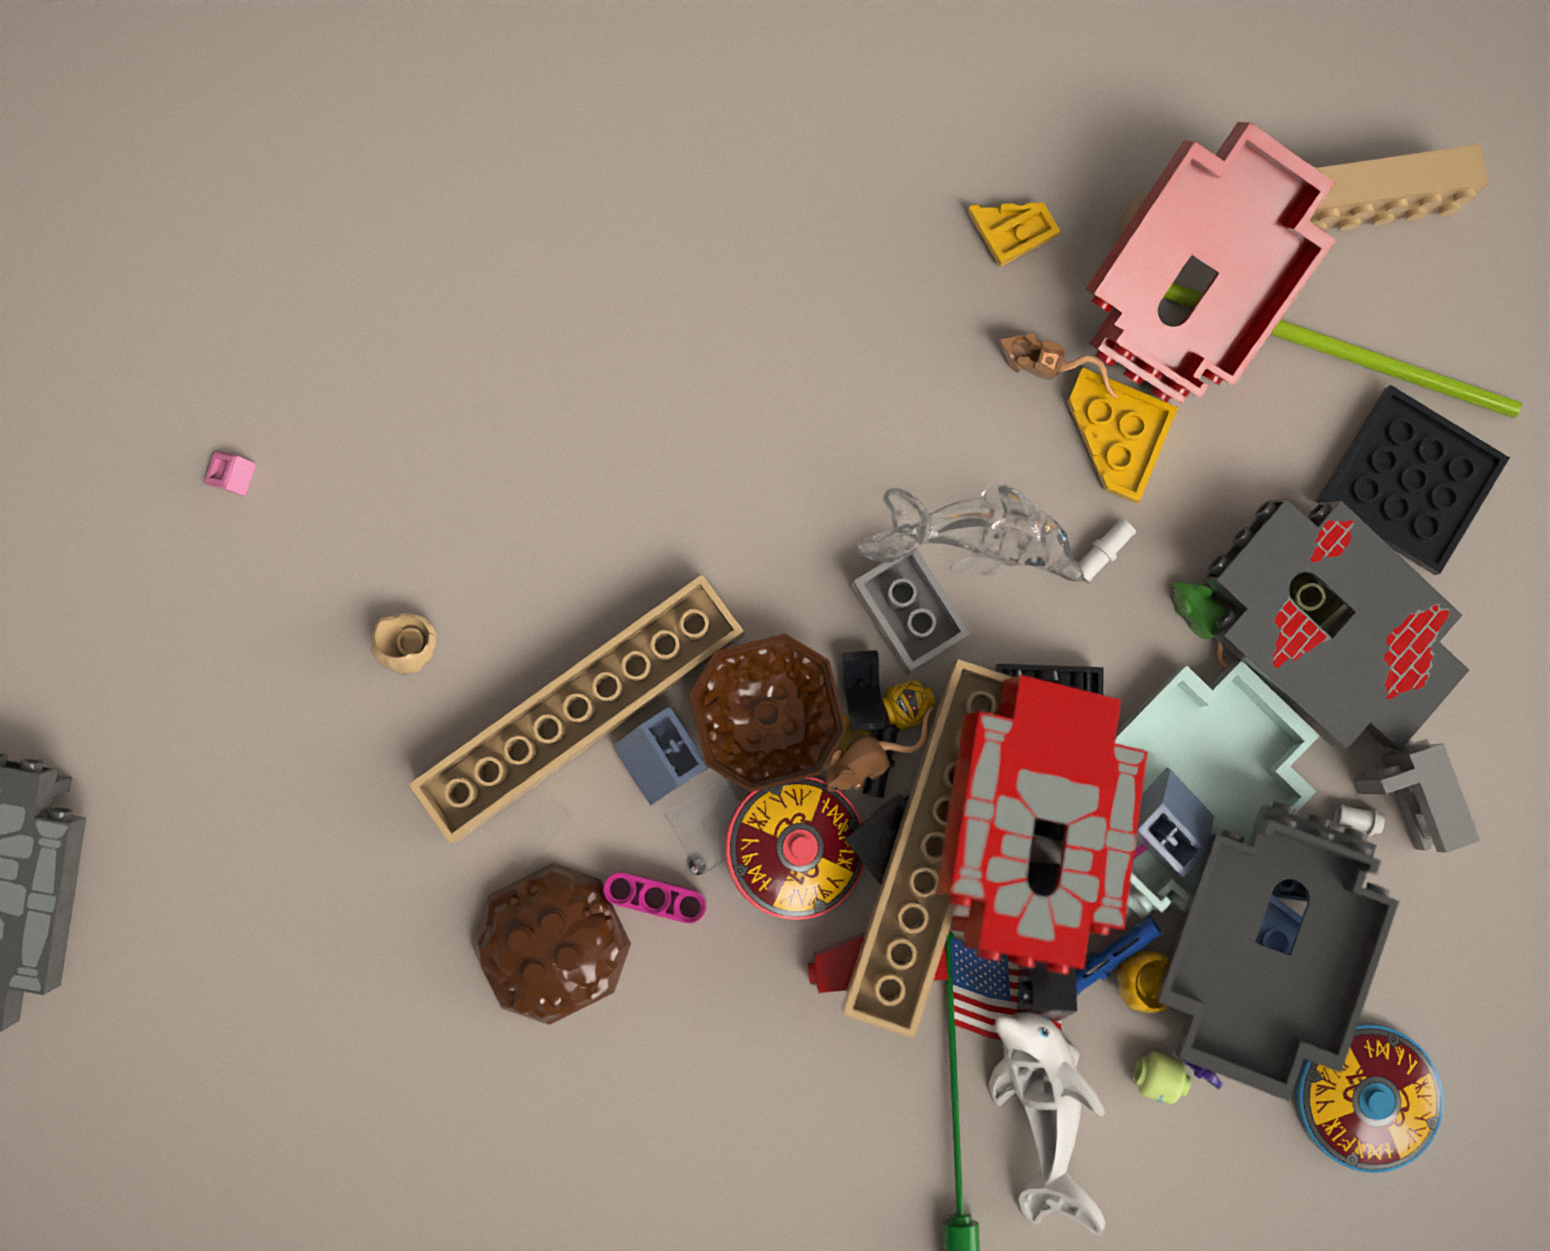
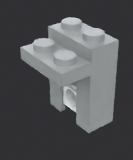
M1428 739L1416 742L1410 740L1401 750L1392 748V753L1381 756L1384 765L1363 771L1365 777L1354 780L1358 794H1388L1395 792L1416 850L1425 851L1431 849L1432 845H1435L1437 852L1447 853L1480 841L1444 743L1429 744Z

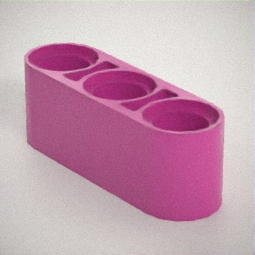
M628 871L614 873L604 884L605 897L614 905L683 923L699 921L707 909L706 897L697 889ZM617 878H623L630 883L631 892L628 897L620 898L613 893L612 884ZM658 887L664 891L666 900L662 906H652L647 901L646 896L650 888ZM693 896L699 900L701 907L697 914L687 915L682 911L681 901L684 897Z

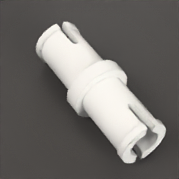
M1119 518L1117 523L1101 540L1096 539L1091 544L1093 548L1072 570L1080 579L1089 584L1091 579L1108 562L1112 563L1117 558L1116 553L1136 534V530L1126 520Z

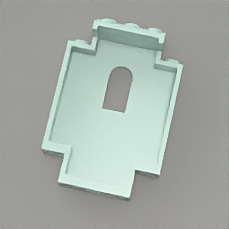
M1242 660L1231 663L1210 686H1207L1187 665L1177 668L1116 732V744L1148 751L1142 793L1166 768L1171 769L1214 815L1211 834L1222 836L1223 830H1227L1244 836L1243 844L1245 845L1249 842L1261 806L1268 805L1272 807L1274 801L1295 808V815L1316 793L1291 765L1319 735ZM1064 836L1061 838L1060 841H1058L1062 846ZM1137 839L1135 849L1142 845ZM1148 850L1133 860L1126 917L1129 919L1133 915L1135 918L1143 920L1152 910L1162 912L1170 903L1184 913L1203 857L1184 877L1162 866Z

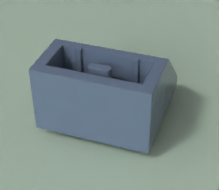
M671 706L639 725L613 745L650 806L709 768L705 765L702 753Z
M1166 768L1142 793L1136 838L1162 866L1184 877L1208 852L1214 815L1171 769Z

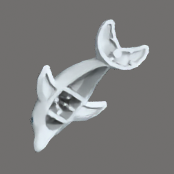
M1031 1012L1016 1013L1011 1017L998 1016L995 1021V1028L1003 1041L1004 1058L993 1069L989 1082L992 1101L1001 1106L1014 1093L1017 1094L1032 1128L1040 1167L1038 1173L1025 1185L1019 1196L1018 1201L1021 1211L1026 1219L1034 1225H1040L1041 1220L1046 1215L1059 1212L1075 1220L1091 1233L1101 1236L1105 1226L1101 1210L1087 1192L1067 1172L1078 1131L1081 1103L1100 1118L1105 1114V1110L1097 1095L1077 1072L1076 1067L1079 1062L1080 1053L1074 1046L1066 1042L1060 1030L1051 1020Z

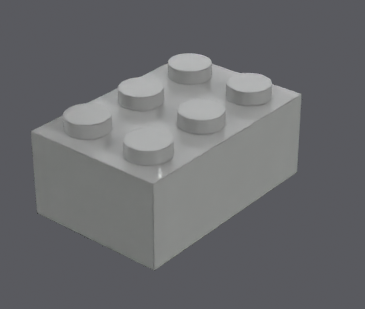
M914 544L857 578L851 585L906 674L911 673L971 634Z

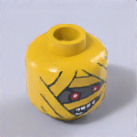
M916 679L888 687L886 697L882 698L884 713L889 725L895 724L901 730L921 725L926 711L931 706L936 707L931 688H923L922 684Z

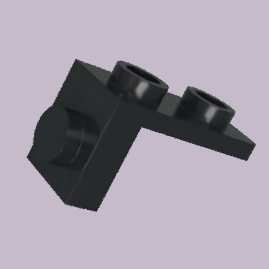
M878 651L842 653L843 687L850 730L885 728L886 720L879 687Z

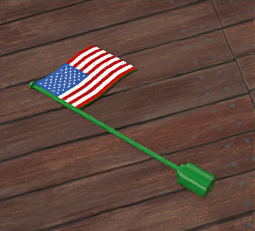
M949 931L944 947L948 973L946 992L956 1213L950 1214L949 1220L942 1222L943 1251H980L979 1222L971 1220V1215L964 1213L955 1026L991 1039L1002 1040L996 1031L995 1021L998 1016L1011 1017L1017 1013L1019 965L1011 964L1012 956L1000 954L999 961L976 957L977 949L963 947L964 942L953 939L955 936L953 932ZM1052 1021L1061 1032V1021Z

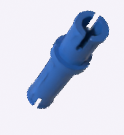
M1150 915L1097 954L1092 952L1086 956L1087 961H1085L1084 969L1076 968L1077 996L1097 980L1107 979L1110 976L1111 970L1135 955L1154 939L1163 935L1160 926ZM1136 937H1139V939H1137V940H1136L1135 942H1133L1131 945H1129L1128 947H1126L1124 950H1122V951L1119 952V953H1116V951H1118L1119 949H1121L1123 946H1125L1126 944H1128L1130 941H1132V940L1135 939ZM1105 959H1109L1107 962H1105L1104 964H1102L1101 966H1099L1096 970H1094L1093 972H1091L1089 975L1086 974V973L1089 972L1091 969L1095 968L1098 964H1100L1101 962H1103Z

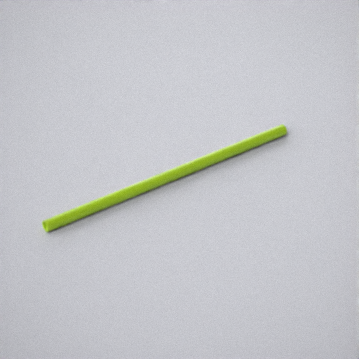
M1172 283L1163 298L1193 308L1203 293ZM1283 320L1278 322L1270 334L1511 418L1517 417L1522 407V402Z

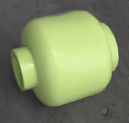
M1151 1051L1146 1057L1141 1056L1138 1059L1134 1070L1133 1082L1138 1085V1090L1142 1096L1171 1105L1180 1096L1185 1097L1188 1094L1191 1076L1186 1074L1185 1063L1181 1059L1158 1051Z

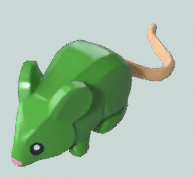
M1172 581L1173 599L1177 606L1175 612L1188 620V627L1195 635L1206 640L1214 638L1211 633L1218 627L1216 621L1226 610L1210 598L1213 590L1203 585ZM1218 642V661L1222 667L1227 669L1230 664L1224 659L1225 647Z

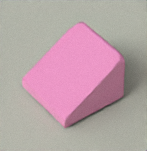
M215 451L204 484L239 495H245L255 470V464L236 455Z

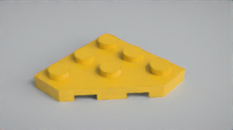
M1082 367L1067 400L1069 408L1104 490L1137 504L1142 498L1179 407L1109 379L1111 389L1118 396L1114 398L1108 393L1102 375Z

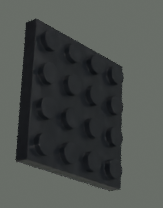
M1390 384L1382 392L1316 502L1320 504L1322 502L1342 501L1393 550L1430 573L1438 575L1443 571L1510 457Z

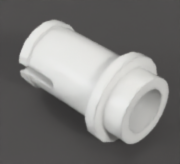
M1339 804L1335 812L1334 823L1335 826L1365 831L1368 836H1373L1374 834H1381L1384 828L1385 816L1383 813H1379L1376 808L1364 810Z

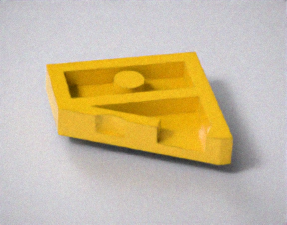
M1044 202L1027 203L1022 206L1008 203L1000 204V207L980 208L979 204L970 206L967 211L999 268L1058 237L1061 232Z

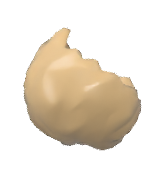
M400 613L397 616L380 618L374 625V631L371 634L372 653L381 666L391 669L400 675L419 672L433 658L436 647L435 628L429 620L418 614Z

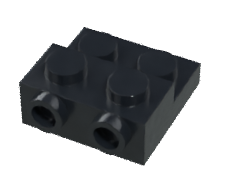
M895 794L869 815L870 817L843 838L880 886L909 795L903 798L901 794Z

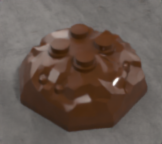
M787 634L716 650L689 693L705 765L749 792L820 775L847 731L829 659Z
M552 863L489 894L471 944L501 1008L551 1025L615 992L631 941L613 904L605 897L604 885L601 879Z

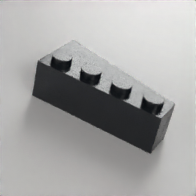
M1030 862L1027 867V883L1030 890L1040 897L1051 894L1057 885L1060 864ZM1035 961L1034 968L1019 966L1017 1013L1031 1012L1051 1021L1059 1022L1077 1012L1076 968L1069 967L1068 974L1046 971V963Z

